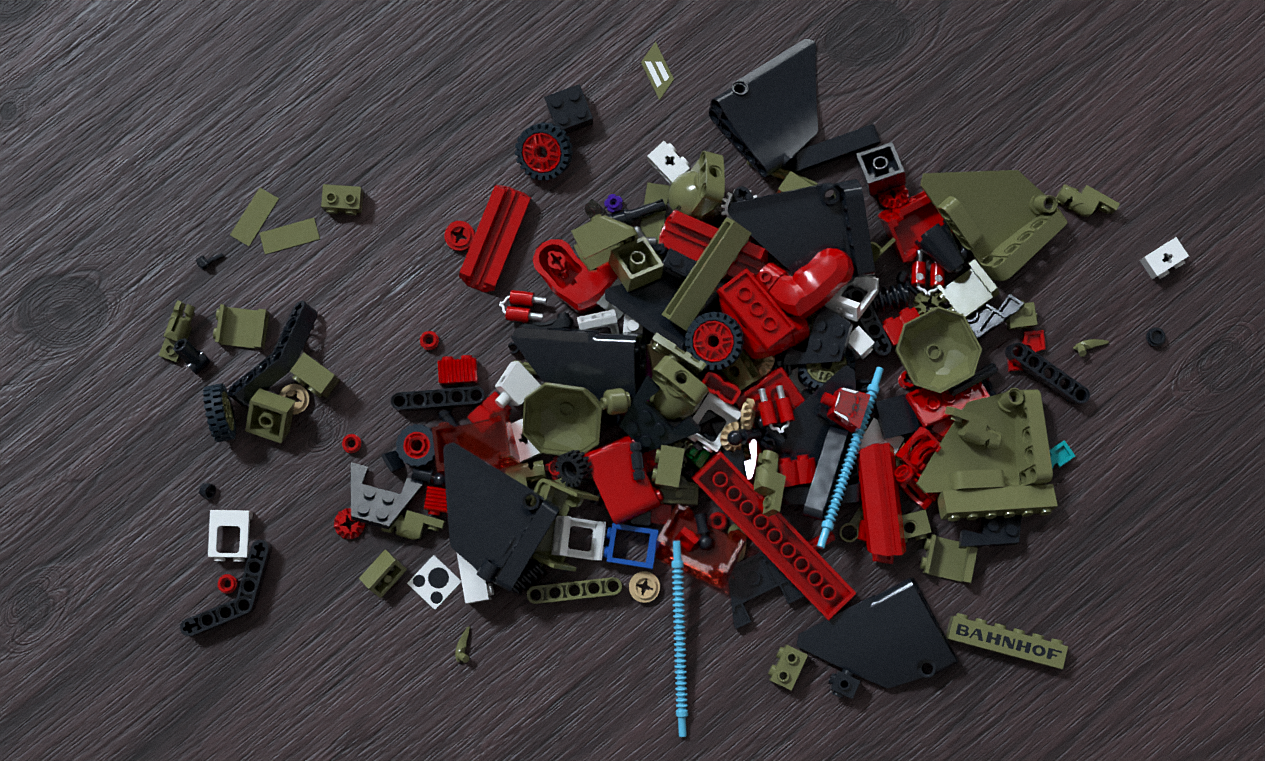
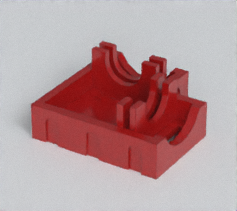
M781 365L742 391L735 403L742 410L743 403L748 398L754 399L756 404L755 417L760 415L758 403L761 402L758 390L765 388L767 399L772 400L777 423H779L780 418L775 402L779 399L776 386L783 385L785 397H790L793 410L805 398Z
M920 427L895 456L903 464L910 466L914 470L912 479L905 483L898 482V486L918 507L925 510L936 500L940 493H924L916 483L934 452L938 453L942 447L928 429ZM919 439H921V440L912 448V450L909 452V450H910V448L912 447V445H913L916 441H918ZM907 484L919 495L918 498L909 491L906 486Z

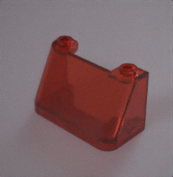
M502 409L492 411L487 420L457 427L450 425L449 422H442L438 426L432 427L437 472L445 476L444 446L452 442L497 469L516 466L521 463L509 415Z
M679 504L675 506L656 539L655 555L666 564L671 565V561H673V541H676L675 538L684 527L693 531L695 535L698 532L694 514L688 506ZM709 526L711 532L708 533V536L713 539L712 548L710 550H702L697 542L694 548L688 552L681 545V560L684 564L681 570L715 587L724 588L747 541V536L739 530H731L727 535Z

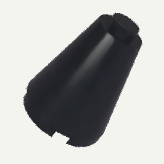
M943 220L944 225L936 224L921 235L922 240L920 242L916 240L914 243L949 274L952 272L957 274L964 269L963 264L965 261L949 225Z

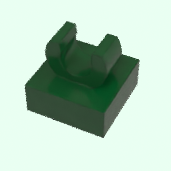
M688 448L684 453L685 457L689 459L686 466L690 465L694 469H701L710 453L706 449Z

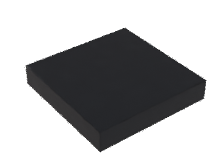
M906 394L876 401L873 404L884 440L913 433L920 428L917 416L905 397Z

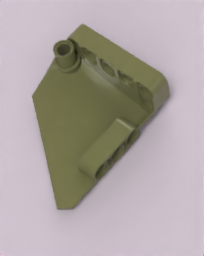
M1019 170L923 173L920 186L960 243L972 252L991 280L1004 281L1009 279L1067 224L1066 218L1057 207V199L1052 195H1045Z
M1011 388L1001 394L967 402L962 409L963 411L989 419L987 426L1001 433L999 447L993 450L963 440L957 434L960 422L954 421L939 444L942 448L938 453L934 452L916 484L924 493H941L947 490L1044 485L1050 482L1053 477L1040 391Z

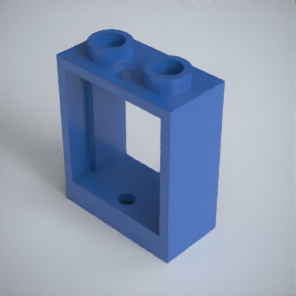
M612 523V527H608L606 538L610 539L609 546H605L603 557L607 558L606 562L653 569L659 530ZM617 529L650 534L646 563L612 558Z

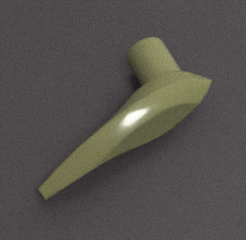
M1099 339L1084 340L1076 344L1073 349L1078 350L1079 356L1083 357L1087 354V349L1109 344V341Z
M470 627L465 629L457 643L455 650L457 663L460 661L467 663L469 661V656L465 654Z

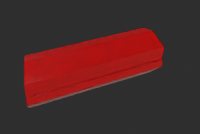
M494 186L459 272V277L468 287L478 289L481 292L495 290L531 201V197L524 192L508 186Z
M674 210L666 219L660 232L659 244L663 243L668 250L671 248L697 262L719 228ZM748 241L738 253L737 259L728 268L726 275L734 278L747 268L756 278L760 270L768 263V251Z
M875 443L859 450L856 455L867 551L883 556L903 555L906 552L899 486L895 476L896 461L894 448L890 443Z

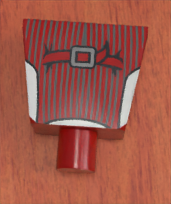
M839 388L833 395L824 392L820 402L829 406L827 413L829 419L853 433L861 427L870 395L846 388Z

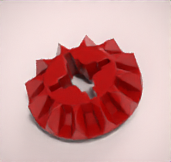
M905 185L878 193V200L886 208L894 209L901 207L908 200V189H906ZM891 191L896 193L895 199L890 195Z
M455 221L446 228L444 238L446 244L451 249L462 251L469 249L475 233L472 226L467 222ZM463 230V236L466 239H460L457 242V237L453 233L459 234Z
M345 508L338 512L335 517L334 528L342 538L354 539L363 532L365 523L357 521L351 525V532L347 526H341L347 522V516L350 521H354L351 520V508Z

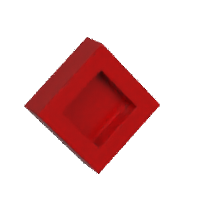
M662 505L652 510L651 523L670 525L672 505Z
M686 527L675 538L676 541H681V545L688 552L699 541L695 533Z

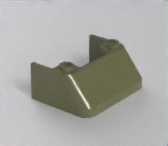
M601 214L592 217L590 222L571 231L577 242L574 248L580 260L590 271L608 262L612 249L638 239V234L634 227Z
M544 478L537 482L535 492L561 508L557 516H567L569 507H579L584 499L595 501L599 499V497L582 489L567 487L563 483ZM534 496L530 503L531 506H534L537 502ZM555 518L532 558L555 569L576 572V567L564 562L566 556L551 555Z

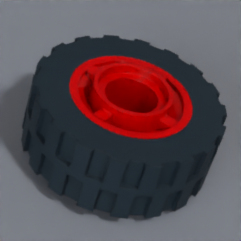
M409 425L397 437L396 451L399 454V458L410 466L425 467L433 463L432 461L436 460L440 452L438 436L425 425ZM417 441L422 442V448L419 451L414 449V444Z

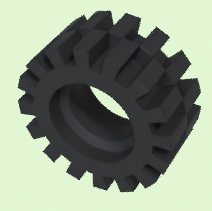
M571 450L560 455L557 459L556 466L558 468H555L556 472H559L557 476L562 478V483L566 482L565 486L573 488L584 484L592 476L590 473L593 472V469L589 468L592 464L587 461L589 457H584L585 453H580V450ZM571 463L576 467L577 475L573 472Z

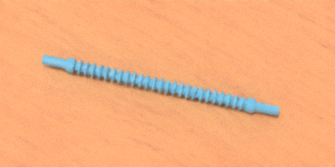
M876 367L872 382L867 387L868 393L866 394L870 395V399L861 427L852 434L853 438L850 439L852 443L848 444L850 448L847 449L848 454H845L846 459H843L845 463L841 465L843 469H840L841 474L838 475L840 479L836 480L838 484L835 485L836 490H833L834 495H831L832 500L829 501L831 505H828L827 516H824L826 520L821 524L823 529L817 543L818 548H825L829 533L834 528L833 522L836 521L834 517L838 516L836 511H839L838 506H841L840 501L843 500L841 496L845 495L843 491L846 490L845 486L848 485L846 481L850 480L848 475H851L850 470H853L852 465L855 464L853 460L857 459L855 455L858 454L857 450L860 449L858 445L862 444L860 440L863 439L862 434H865L864 429H867L865 424H868L867 419H870L869 414L872 413L870 409L874 408L872 404H875L874 399L877 398L876 394L880 390L879 383L884 371L881 367Z
M673 541V561H671V567L674 568L672 570V573H674V576H672L674 587L672 589L675 591L672 593L675 596L672 600L675 601V604H673V607H675L673 610L675 612L673 623L676 624L673 627L676 629L674 635H676L674 637V640H676V643H674L676 654L674 656L677 658L674 660L677 663L674 666L677 668V671H675V674H677L675 677L677 679L675 690L678 691L675 694L678 696L676 702H678L676 704V707H678L676 717H678L679 737H686V717L688 716L686 707L688 705L685 704L687 698H685L687 696V693H685V690H687L685 679L687 677L684 674L687 671L684 668L687 666L684 665V662H686V659H684L686 656L684 654L686 643L683 641L686 638L683 637L685 634L683 631L685 629V626H683V623H685L683 612L685 610L682 608L685 606L682 603L685 599L682 598V595H684V592H682L684 589L682 587L684 576L681 575L684 572L681 570L684 564L681 560V541Z

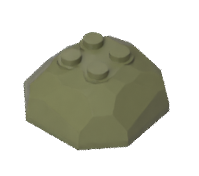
M938 306L903 324L895 351L913 385L936 393H942L974 376L982 348L963 314Z
M545 382L524 398L522 434L540 453L559 456L571 450H580V453H587L600 442L601 403L586 388Z

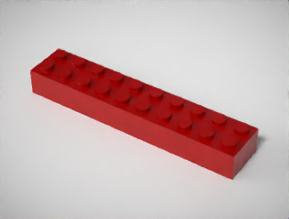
M718 451L691 477L828 620L856 594L845 580L779 512L770 517L763 515V501L765 497L754 491V486L721 451Z

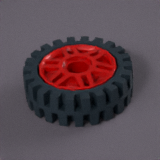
M537 123L528 127L518 137V142L515 145V148H517L515 156H518L516 161L521 164L520 168L525 170L526 175H531L533 179L550 180L559 176L568 168L572 160L573 151H571V148L573 146L569 142L571 140L570 137L565 135L566 132L560 130L561 127L558 125L554 126L553 123ZM541 147L547 150V156L541 153Z
M721 312L705 313L697 317L688 327L685 336L686 351L692 354V357L698 361L705 362L706 366L704 369L720 370L727 368L740 357L743 351L744 334L741 330L742 328L728 314ZM712 336L718 337L719 344L717 346L711 344L710 339Z

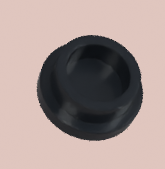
M1151 328L1146 333V340L1151 346L1157 347L1165 342L1166 335L1160 328Z

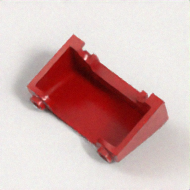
M924 191L908 198L903 206L894 209L888 208L878 214L889 239L894 238L896 240L892 245L903 263L916 259L918 255L917 250L920 248L914 242L916 240L920 242L922 240L921 235L938 223L940 226L944 225L942 222L944 220Z
M629 435L589 451L584 455V457H589L587 461L592 464L589 466V468L593 469V472H591L592 477L616 525L624 524L664 505L662 501L664 500L663 493L660 489L657 490L652 486L645 469H642L645 473V479L640 481L633 479V472L635 471L632 470L630 443L635 441Z

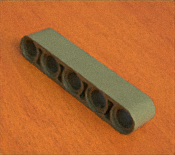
M611 577L533 586L528 590L527 598L531 603L541 604L612 596L620 593L622 584L619 579ZM610 581H616L619 584L617 591L611 592L608 590V583ZM591 583L599 585L600 589L597 594L589 592L588 587ZM573 585H577L580 588V593L577 596H571L569 593V589ZM554 587L559 588L561 591V595L556 599L550 596V590ZM535 589L541 592V598L537 601L531 598V592Z

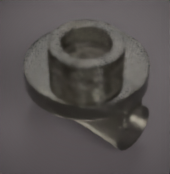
M590 199L585 205V212L590 218L598 214L603 216L606 212L593 199Z

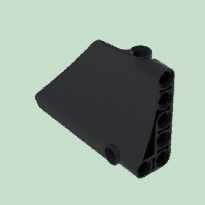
M804 39L735 81L732 83L731 88L711 100L709 107L711 120L760 175L765 178L781 167L786 169L791 166L796 160L795 156L817 135L816 44L813 40Z
M857 179L834 184L823 183L733 202L728 209V214L738 224L751 232V236L793 274L801 267L807 265L819 252L827 248H834L846 252L852 259L854 272L852 279L848 283L853 282L855 278L875 275L862 187ZM829 190H833V191H834V193H833L832 196H830V197H826V196H825V194H826L827 191H829Z
M662 272L660 279L627 292L623 284L609 287L605 290V300L654 335L656 333L660 334L684 351L687 331L662 315L684 280L681 281ZM720 280L715 292L710 295L705 307L698 313L696 318L709 312L722 313L719 294L716 291L730 280ZM712 336L710 342L713 346H717L719 339L717 336ZM703 369L701 372H703L704 374H707V372L710 371V370H709V369Z
M847 365L842 367L793 410L795 420L790 422L783 432L788 438L781 446H778L776 443L775 446L770 444L773 449L769 451L778 454V462L781 458L790 457L791 460H795L798 455L808 454V457L815 458L817 468L829 428L839 427L831 426L829 422L815 416V410L820 404L829 409V406L820 402L824 392L833 395L839 388L856 391L854 369ZM779 422L775 425V427H778L781 430V428L785 426L787 423L781 424V422ZM857 459L853 460L857 470L850 471L851 475H848L850 480L846 481L848 485L845 486L846 490L843 491L845 495L841 496L843 500L840 503L861 501ZM812 482L784 487L781 505L805 504Z
M454 442L444 446L443 452L451 548L477 570L476 574L480 578L490 583L493 582L510 593L561 508ZM529 495L534 496L537 500L534 506L527 503Z

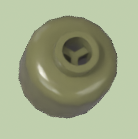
M616 388L606 390L603 398L600 399L602 409H605L609 415L625 413L628 410V407L631 406V399L629 393L625 392L624 389Z

